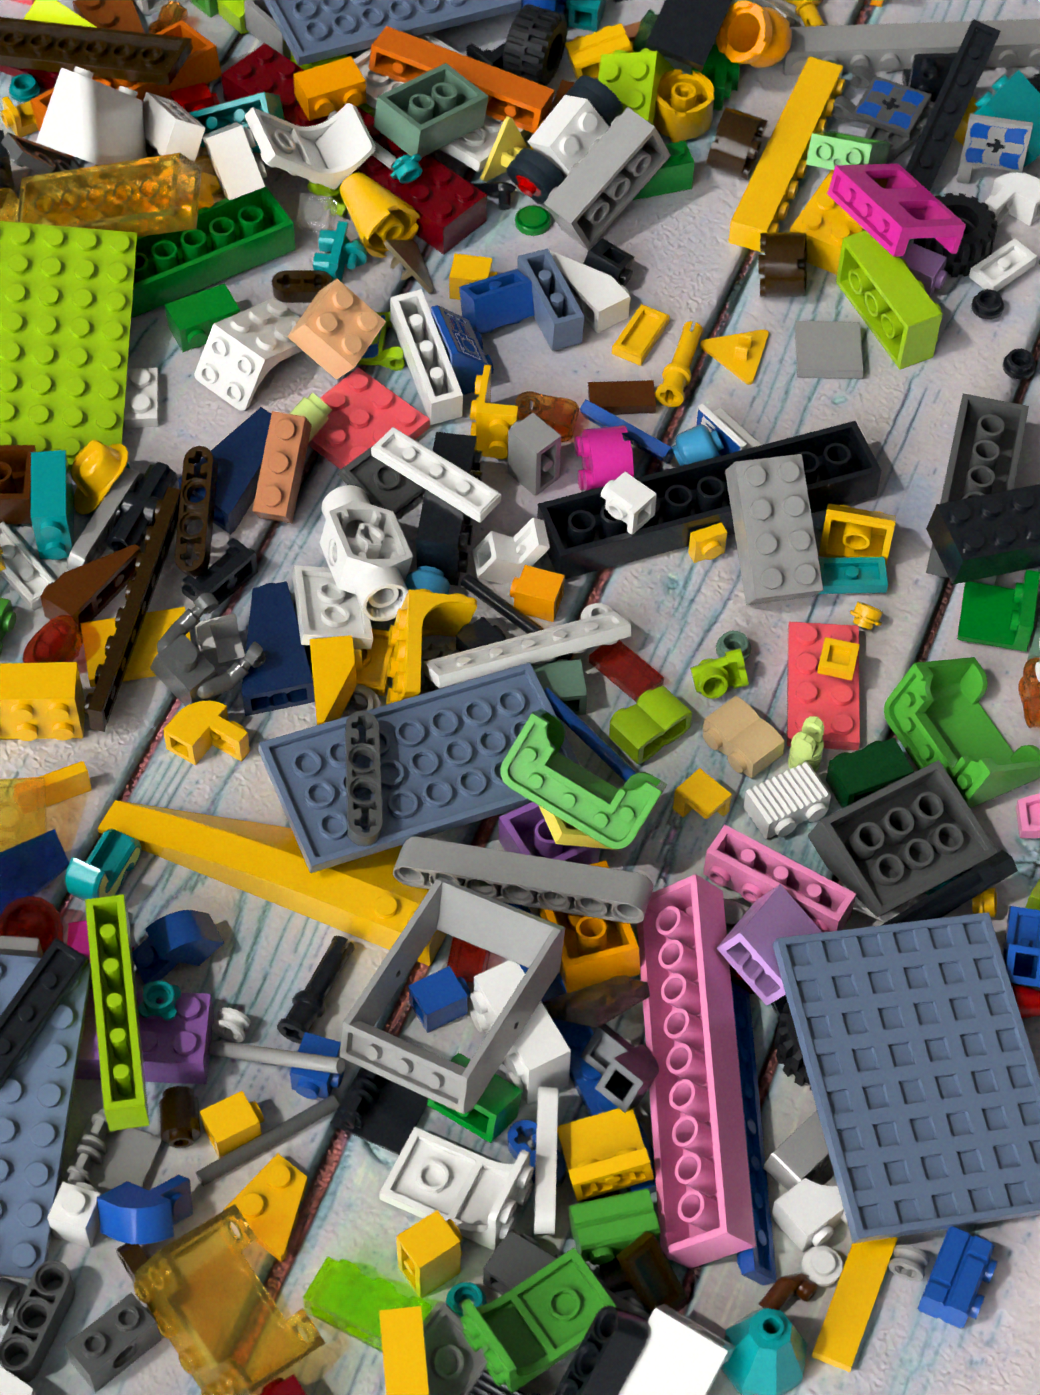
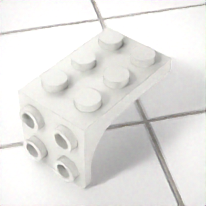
M347 103L329 120L308 127L294 125L253 107L244 115L252 136L259 145L261 157L267 165L283 169L293 176H301L314 184L318 183L334 190L375 151V144L356 106Z
M272 298L214 323L195 371L196 380L238 410L243 411L247 409L257 387L266 374L280 361L303 351L287 337L301 317L287 309V306L281 301Z
M414 1127L379 1196L380 1200L422 1219L438 1210L445 1221L451 1219L457 1225L463 1237L495 1251L501 1238L504 1239L509 1230L513 1231L516 1223V1218L513 1217V1214L518 1204L525 1206L533 1188L530 1179L534 1167L530 1166V1152L523 1149L515 1164L500 1163Z

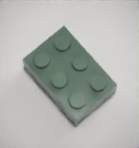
M445 63L378 96L374 127L411 156L420 154L421 157H424L484 126L489 96Z

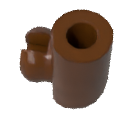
M802 1272L782 1276L773 1284L758 1304L762 1308L780 1310L790 1297L796 1295L802 1301L808 1302L817 1292V1284L808 1279L809 1275Z

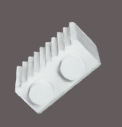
M805 761L802 765L799 764L790 771L786 770L784 773H780L766 782H761L759 785L749 788L745 794L744 809L748 812L756 827L759 828L764 839L767 840L775 835L784 837L793 832L798 824L806 820L816 822L824 817L829 809L831 793L811 765Z

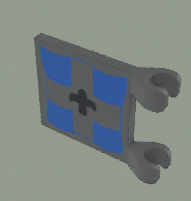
M855 66L852 70L853 77L850 85L857 89H867L857 106L848 98L838 96L834 101L835 108L832 111V116L839 120L854 119L909 138L930 101L931 94L875 76L864 66Z

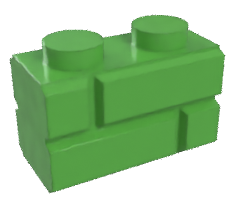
M648 1188L569 1206L568 1219L575 1247L585 1262L591 1261L593 1265H602L612 1261L615 1257L614 1255L619 1254L645 1231L654 1234L659 1243L660 1227Z

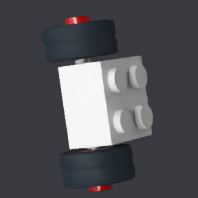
M585 75L578 78L573 87L569 89L527 141L534 150L523 148L508 165L507 174L512 182L525 195L544 204L550 192L565 180L571 168L590 151L591 145L597 139H600L610 128L612 121L622 114L623 106L618 97L595 78Z

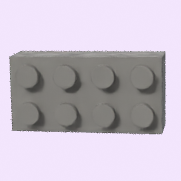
M628 107L612 121L607 132L591 145L590 151L571 168L565 180L550 192L544 204L561 230L589 250L671 155L657 129Z
M802 454L734 462L725 470L746 605L809 598L823 591Z

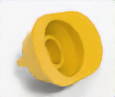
M92 440L77 454L72 464L71 475L72 480L77 485L74 506L78 513L82 515L90 514L103 501L111 486L119 478L127 465L129 452L126 446L120 443L107 446L98 440Z

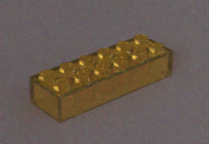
M175 153L22 177L17 222L136 232L137 237L196 229L202 167L183 154Z

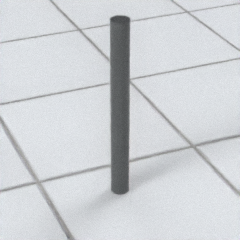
M333 1094L198 1170L195 1173L202 1186L210 1183L336 1111L340 1106Z

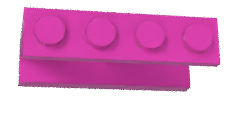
M898 163L835 166L827 194L893 257L904 256L909 239L935 238L951 254H957L966 224ZM888 178L886 188L880 187L873 179Z

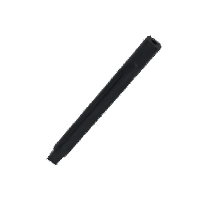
M1004 850L999 851L882 925L942 918L1017 872L1013 857ZM786 994L771 1003L773 1010L779 1017L783 1013L784 1005L787 1003Z

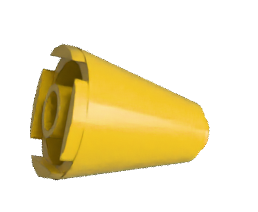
M362 172L352 173L341 184V197L362 244L370 255L377 258L387 257L384 253L388 251L384 245L387 239H413L419 228L416 224L419 214L411 205Z

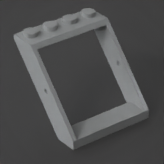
M442 877L436 879L343 1021L339 1057L462 1114L472 1110L560 971L565 927ZM436 930L529 968L466 1068L374 1027Z

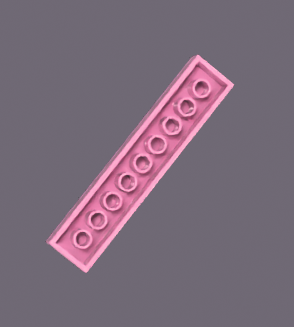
M697 874L653 892L644 920L637 923L646 1048L655 1057L659 1066V1073L649 1087L660 1246L667 1259L690 1269L756 1247L730 963L716 949L727 936L723 890Z

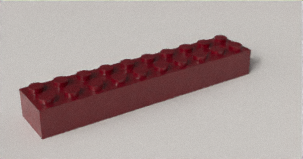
M266 43L221 74L225 102L267 92L280 95L284 119L287 122L297 126L308 127L328 120V116L311 121L308 120L295 97L294 73L304 71V69ZM356 106L371 138L397 159L407 155L404 150L374 127L375 118ZM371 155L353 173H364L411 205L419 214V218L416 219V224L419 228L415 235L443 255L487 221V194L430 155L422 157L419 161L422 174L409 183H400L399 179H392L391 174L394 171Z

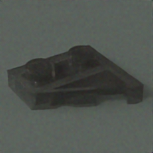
M619 975L607 981L547 999L542 1003L551 1018L599 1028L650 997L648 982L634 980L627 975Z

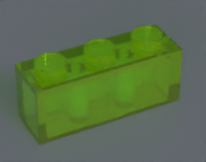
M327 1256L303 1296L305 1313L382 1353L379 1310L421 1306L422 1322L432 1310L431 1305L424 1299L417 1296L408 1298L397 1292L395 1286L380 1277H376L373 1280L362 1274L361 1270L352 1262L345 1259L337 1261Z

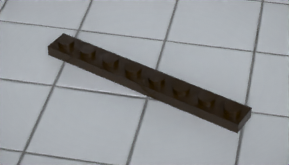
M168 487L164 499L157 501L154 526H149L146 532V549L144 553L140 552L137 556L135 572L137 574L135 579L129 580L125 593L127 601L125 607H120L117 611L115 620L116 632L114 636L110 635L107 639L105 662L98 665L95 673V690L93 693H88L85 700L84 713L89 716L90 729L105 732L178 526L181 489Z

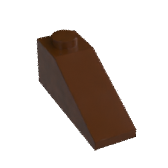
M134 544L67 571L55 582L48 584L40 596L45 617L78 636L82 632L80 623L91 622L127 586L129 580L136 576L135 565L137 556L141 552L140 547Z

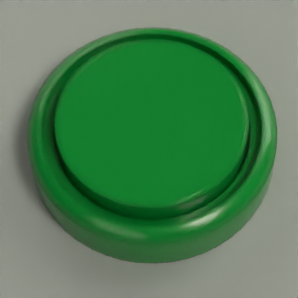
M525 206L516 213L515 225L525 235H542L551 226V215L541 206Z

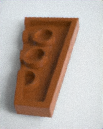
M133 0L72 1L75 13L97 28L145 33Z

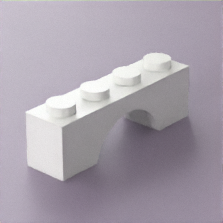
M806 1178L775 1200L771 1218L802 1252L813 1244L816 1247L823 1245L833 1235V1228L842 1221L848 1224L838 1186L820 1185Z

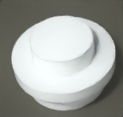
M813 1247L803 1257L802 1272L809 1275L808 1279L815 1282L817 1286L834 1284L842 1273V1260L839 1254L829 1247Z

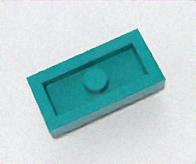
M885 557L818 558L823 591L818 594L887 592L888 580Z

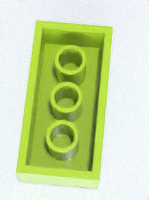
M866 230L843 238L836 283L893 362L901 370L933 358L936 342L938 341L940 323L943 318L940 306L932 301L926 293L922 282L917 280L909 270L907 262L899 256L893 257Z

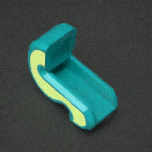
M113 828L105 831L86 862L75 857L71 858L65 874V884L68 892L83 901L86 899L115 896L122 885L126 871L133 870L141 854L140 841Z

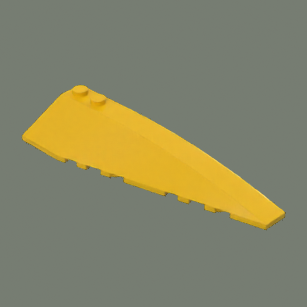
M115 800L97 828L98 832L102 834L113 828L139 840L141 850L388 950L392 948L429 891L428 889L404 885L394 877L393 869L401 851V845L310 873L293 831L288 827ZM436 930L417 961L431 966L447 934Z

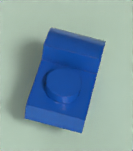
M1009 906L1005 941L1002 944L1004 948L1002 957L1010 982L1040 987V910Z
M195 910L177 911L159 918L145 928L149 937L132 952L133 962L144 984L162 980L179 963L200 966L224 944V941L209 913Z
M177 1175L151 1190L126 1181L98 1196L100 1232L110 1238L128 1244H150L173 1237V1225L193 1215L190 1179Z

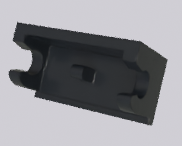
M231 538L227 542L230 547L226 550V553L213 563L205 573L196 579L189 575L183 579L185 585L182 587V593L193 602L201 594L211 593L220 605L258 573L256 552L251 548H247L238 540Z

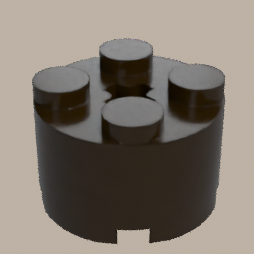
M726 107L716 129L717 134L715 140L712 141L706 165L748 180L753 166V162L749 160L750 158L757 159L762 142L757 140V138L763 137L768 120Z
M761 232L760 251L765 252V255H759L758 272L765 275V278H760V297L806 296V233Z

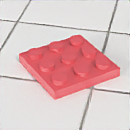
M358 367L320 397L332 411L328 415L329 420L308 445L339 469H342L376 444L392 427L415 440L430 428V419Z

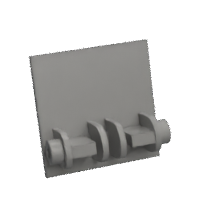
M100 1109L98 1114H90L63 1172L59 1185L62 1182L72 1185L82 1182L95 1187L101 1195L126 1181L143 1187L163 1140L160 1136L135 1128L109 1131L104 1109Z

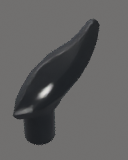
M498 181L471 183L486 194L498 196L499 209L508 210L511 208V194L516 189V186L513 184Z

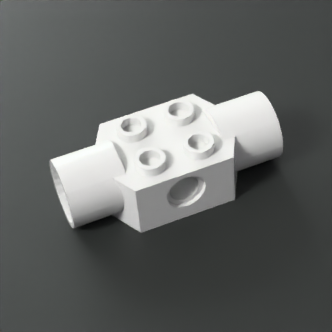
M346 485L332 490L322 503V513L326 522L320 546L338 589L357 595L366 617L374 621L396 618L398 608L402 607L408 593L405 581L413 558L411 550L393 511L371 505L366 492L358 486Z

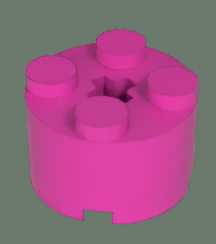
M626 426L584 429L582 436H575V451L577 457L581 456L583 468V470H578L580 490L588 491L603 487L610 480L615 481L624 472L634 477L631 441H624L622 433L628 432Z

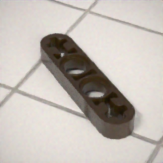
M205 446L191 448L185 454L183 460L175 563L184 574L192 577L205 573L210 563L218 461L214 454ZM204 457L207 463L201 465L199 472L194 464L200 463L201 458ZM200 487L206 489V495L202 501L197 503L190 501V495L193 490ZM197 519L202 520V530L198 534L189 535L187 527L190 522ZM194 551V553L199 557V559L194 560L192 562V566H189L186 560L192 558V553Z

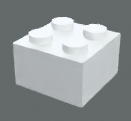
M236 122L203 135V142L224 196L228 200L265 187L263 179L268 176L262 160L258 157L254 158L251 148L256 147L249 128H243L241 124Z

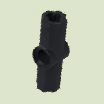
M161 462L150 464L136 490H130L125 495L121 505L120 518L107 538L108 548L114 552L134 544L140 547L148 527L154 526L157 501L159 499L163 500L167 488H173L177 481V473L167 464Z

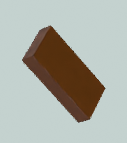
M654 380L588 382L589 401L611 414L656 412Z

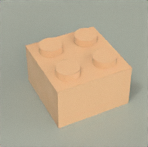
M335 279L317 293L287 337L337 380L356 367L386 321L339 279Z

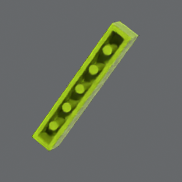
M122 894L86 899L85 906L103 1104L109 1131L150 1126L130 924L125 897Z

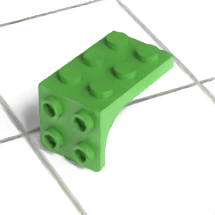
M574 1247L490 1303L475 1307L471 1300L467 1299L461 1303L464 1316L460 1318V1321L464 1327L462 1333L475 1352L480 1349L484 1352L483 1355L488 1362L485 1366L494 1382L498 1386L505 1383L509 1391L514 1393L577 1350L601 1308L607 1305L617 1306Z

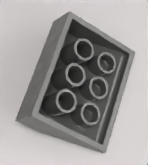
M939 760L821 819L807 835L826 867L849 890L856 893V897L877 918L977 866L998 853Z

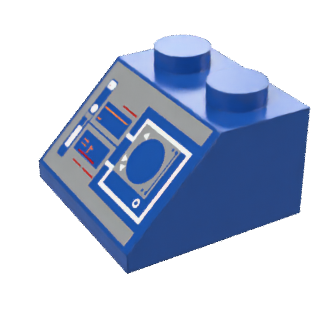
M438 305L432 306V317L462 394L475 392L476 375H483L484 364L491 365V374L494 373L490 355H484L481 335L479 331L474 332L469 319Z

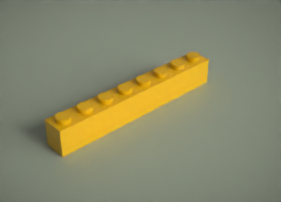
M808 57L731 219L728 243L761 252V232L779 231V220L784 221L789 209L788 200H794L799 186L797 180L798 178L803 179L808 168L806 161L811 134L825 132L827 126L826 117H832V111L835 108V98L843 94L846 80L841 79L842 65Z

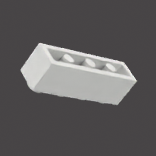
M146 92L142 104L145 140L150 142L149 145L157 149V153L165 156L164 160L168 162L173 161L182 165L183 162L194 164L205 127L176 101Z
M422 289L390 297V320L427 417L430 419V425L462 417L463 394Z

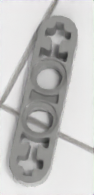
M125 468L114 482L70 551L67 561L68 571L101 558L108 546L107 538L120 518L123 499L128 491L136 490L144 476L143 473Z

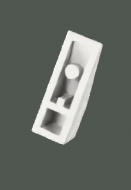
M550 251L585 316L584 320L597 334L629 318L631 297L625 286H620L612 276Z

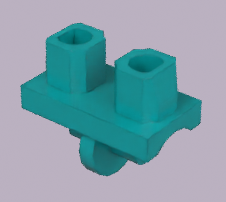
M338 221L336 231L320 230L319 251L331 252V254L315 253L313 269L329 273L332 281L339 279L342 282L345 266L352 270L356 266L364 265L367 260L368 253L361 245V242L353 240L350 243V240L346 237L348 222Z

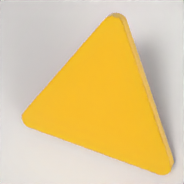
M766 329L705 339L700 342V348L743 382L750 385L754 382L769 332Z

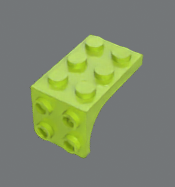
M648 48L642 49L641 52L632 53L616 50L613 54H601L598 81L607 86L622 103L623 112L629 107L653 125L660 79L664 73L676 69L658 51H652Z

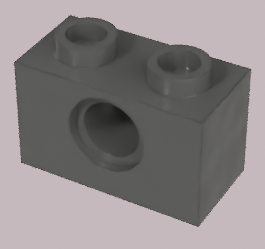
M131 1292L66 1343L65 1348L71 1364L96 1393L160 1342L161 1336L156 1320Z

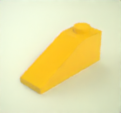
M352 635L310 639L317 725L340 719L357 686L356 671L363 670L361 649H354Z

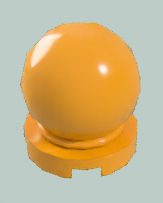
M738 1L729 6V12L726 14L716 37L718 50L724 53L731 62L749 64L754 68L772 67L782 61L791 47L792 31L789 21L779 11L771 7H762L754 2Z

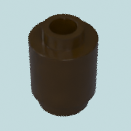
M174 1086L164 1090L163 1098L159 1101L161 1139L169 1143L173 1148L189 1147L201 1135L199 1100L194 1096V1090L187 1086Z

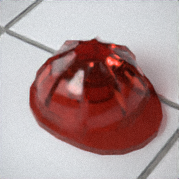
M59 615L51 619L28 642L23 653V662H73L79 656V651L83 644L82 634L78 630L76 620L69 615Z
M26 896L17 898L6 906L0 916V936L38 938L43 955L55 938L62 942L64 941L63 925L59 912L53 904L41 897Z

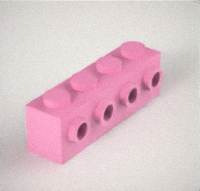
M727 825L723 826L706 851L703 874L708 876L714 884L726 886L740 893L750 903L754 904L758 898L781 884L822 932L842 930L851 917L856 893Z

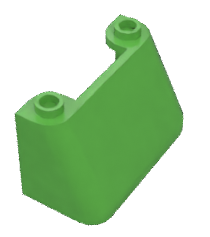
M975 657L914 663L887 698L884 705V715L888 725L919 770L939 760L970 809L1040 778V749L1034 745H1025L1018 748L1014 753L979 704L980 699L987 690L988 681L983 668Z
M542 708L531 713L503 760L500 768L503 782L509 788L606 847L612 849L627 847L634 840L668 784L652 774L638 772L631 775L623 787H620V789L616 788L558 752L566 737V729L561 720Z

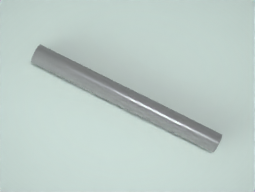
M213 1040L209 1047L210 1054L213 1056L337 1074L343 1073L345 1069V1060L338 1057Z

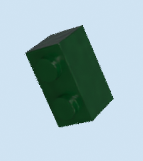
M892 738L883 742L874 741L864 749L852 753L844 752L835 756L829 761L826 782L843 809L914 773V770L896 739Z

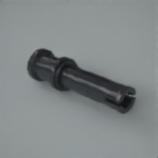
M338 935L332 938L331 944L305 989L296 993L292 998L293 1006L286 1018L281 1019L277 1024L278 1031L288 1040L301 1044L305 1032L309 1033L316 1018H320L325 1012L324 1000L350 954L355 949L352 942H349L344 947L348 940L347 938Z

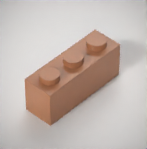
M272 411L252 510L259 518L293 523L312 427L305 416Z

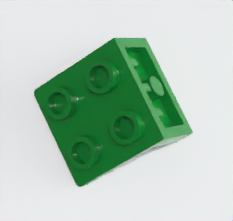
M1026 570L1023 582H1016L1015 589L970 581L965 582L957 639L1026 652L1034 627L1040 572Z

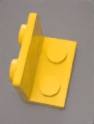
M617 1108L557 1127L577 1201L654 1179L649 1156L644 1147L633 1109L624 1113Z

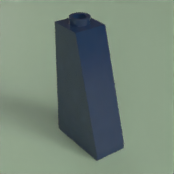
M262 407L211 450L218 461L213 523L230 535L237 529L255 499L271 419V413ZM204 457L201 459L200 463L195 464L199 472L201 470V465L203 463H207ZM182 476L178 479L179 489H181ZM200 487L193 490L190 495V501L193 503L202 501L206 495V489Z
M287 581L267 583L263 586L252 588L246 653L251 644L256 641L263 648L266 659L264 664L258 668L251 666L248 670L249 674L243 678L241 691L245 716L315 702L313 679L304 645H301L299 626Z

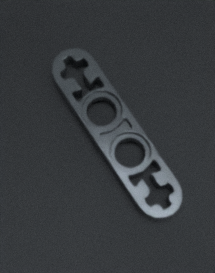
M359 711L348 717L344 734L347 833L353 843L365 847L371 846L379 840L383 823L379 723L376 717L369 712ZM359 725L364 726L366 731L365 743H359V731L357 729ZM364 755L369 757L373 764L369 768L362 769L355 766L352 760L357 756ZM364 787L370 789L374 793V797L369 801H360L354 796L353 792L358 788ZM362 813H368L369 832H362L360 826Z

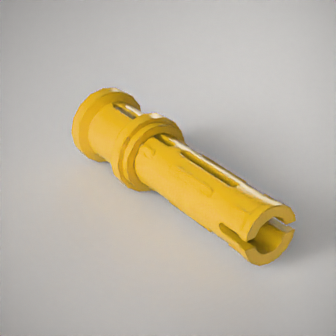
M688 321L684 324L672 362L666 365L662 372L663 382L657 387L655 397L658 402L667 407H678L685 398L683 390L689 385L692 378L689 368L700 337L703 334V327L697 322L692 332L690 329L693 321Z

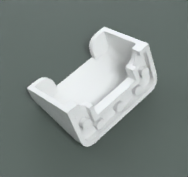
M75 66L73 72L61 68L36 142L144 182L148 169L142 100L136 98L138 92L123 86L116 90L93 80V72Z

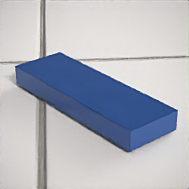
M586 399L583 402L580 410L587 420L600 427L626 426L628 432L622 433L623 440H630L632 445L662 462L670 464L675 454L669 445Z

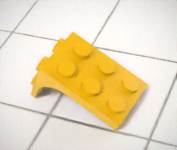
M428 589L408 590L402 607L398 608L395 623L391 625L389 630L388 645L393 646L394 649L393 656H390L388 661L387 676L393 678L392 688L388 689L386 705L420 694L422 638L431 635L456 637L459 630L470 623L477 609V600L475 598L467 597L461 593L450 595L433 593Z

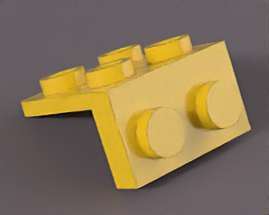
M484 364L483 375H476L475 395H479V397H476V400H472L470 420H476V422H472L470 436H477V450L483 452V457L508 459V430L518 421V406L491 403V365Z

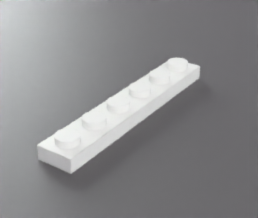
M611 611L425 661L424 674L440 689L529 662L531 664L550 662L561 655L582 653L587 648L602 644L612 645L620 639L631 637V623L617 612Z

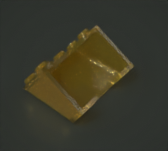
M236 1204L158 1250L135 1273V1282L133 1284L135 1294L140 1301L146 1303L156 1318L158 1330L172 1343L178 1353L181 1366L187 1373L193 1376L201 1389V1395H252L325 1344L322 1336L303 1308L286 1320L243 1255L242 1252L257 1237ZM230 1221L237 1227L240 1238L233 1232ZM298 1326L306 1333L308 1342L300 1335Z

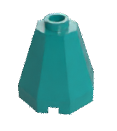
M769 1308L755 1310L726 1329L724 1340L734 1345L735 1349L728 1362L723 1364L721 1369L740 1395H784L802 1383L808 1344L783 1311Z

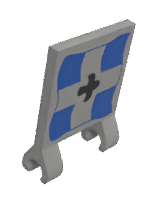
M970 114L959 163L957 182L969 183L972 165L1009 170L1008 173H1022L1033 123Z

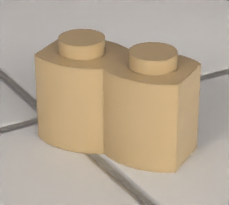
M734 696L704 719L703 738L711 749H718L727 755L730 766L738 773H744L746 776L753 778L784 753L785 740L773 726L761 719L753 708L738 696Z

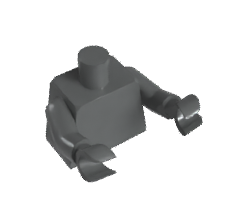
M211 593L201 594L193 602L195 607L191 610L188 608L171 625L158 641V654L150 666L153 673L184 706L199 701H215L222 693L232 690L248 675V670L251 666L258 668L264 664L266 659L263 648L254 641L243 659L239 662L236 661L225 673L218 675L214 665L185 636L200 622L199 619L203 614L210 613L219 607L217 599Z

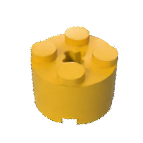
M682 69L664 73L660 79L657 91L654 127L663 135L670 137V140L674 143L686 142L688 139L704 134L711 128L714 105V86L705 75L696 71H692V75L682 74Z

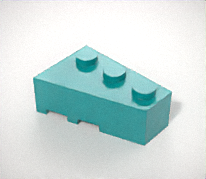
M267 92L189 112L205 127L204 134L236 122L241 124L243 128L247 127V129H250L244 115L252 107L285 120L280 95ZM202 139L200 147L206 148ZM254 139L256 147L251 148L252 153L261 154L259 145Z

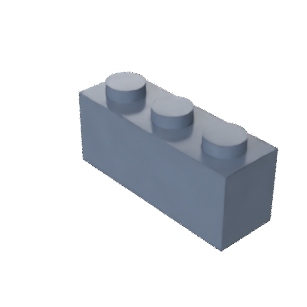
M548 248L519 255L517 270L532 281L534 318L551 350L582 343L585 316Z

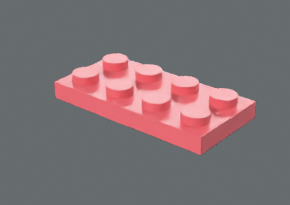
M789 622L787 647V746H791L793 736L802 731L806 718L818 716L823 721L825 729L823 735L824 748L858 750L860 744L859 651L852 681L818 674L817 671L825 637L859 644V626Z

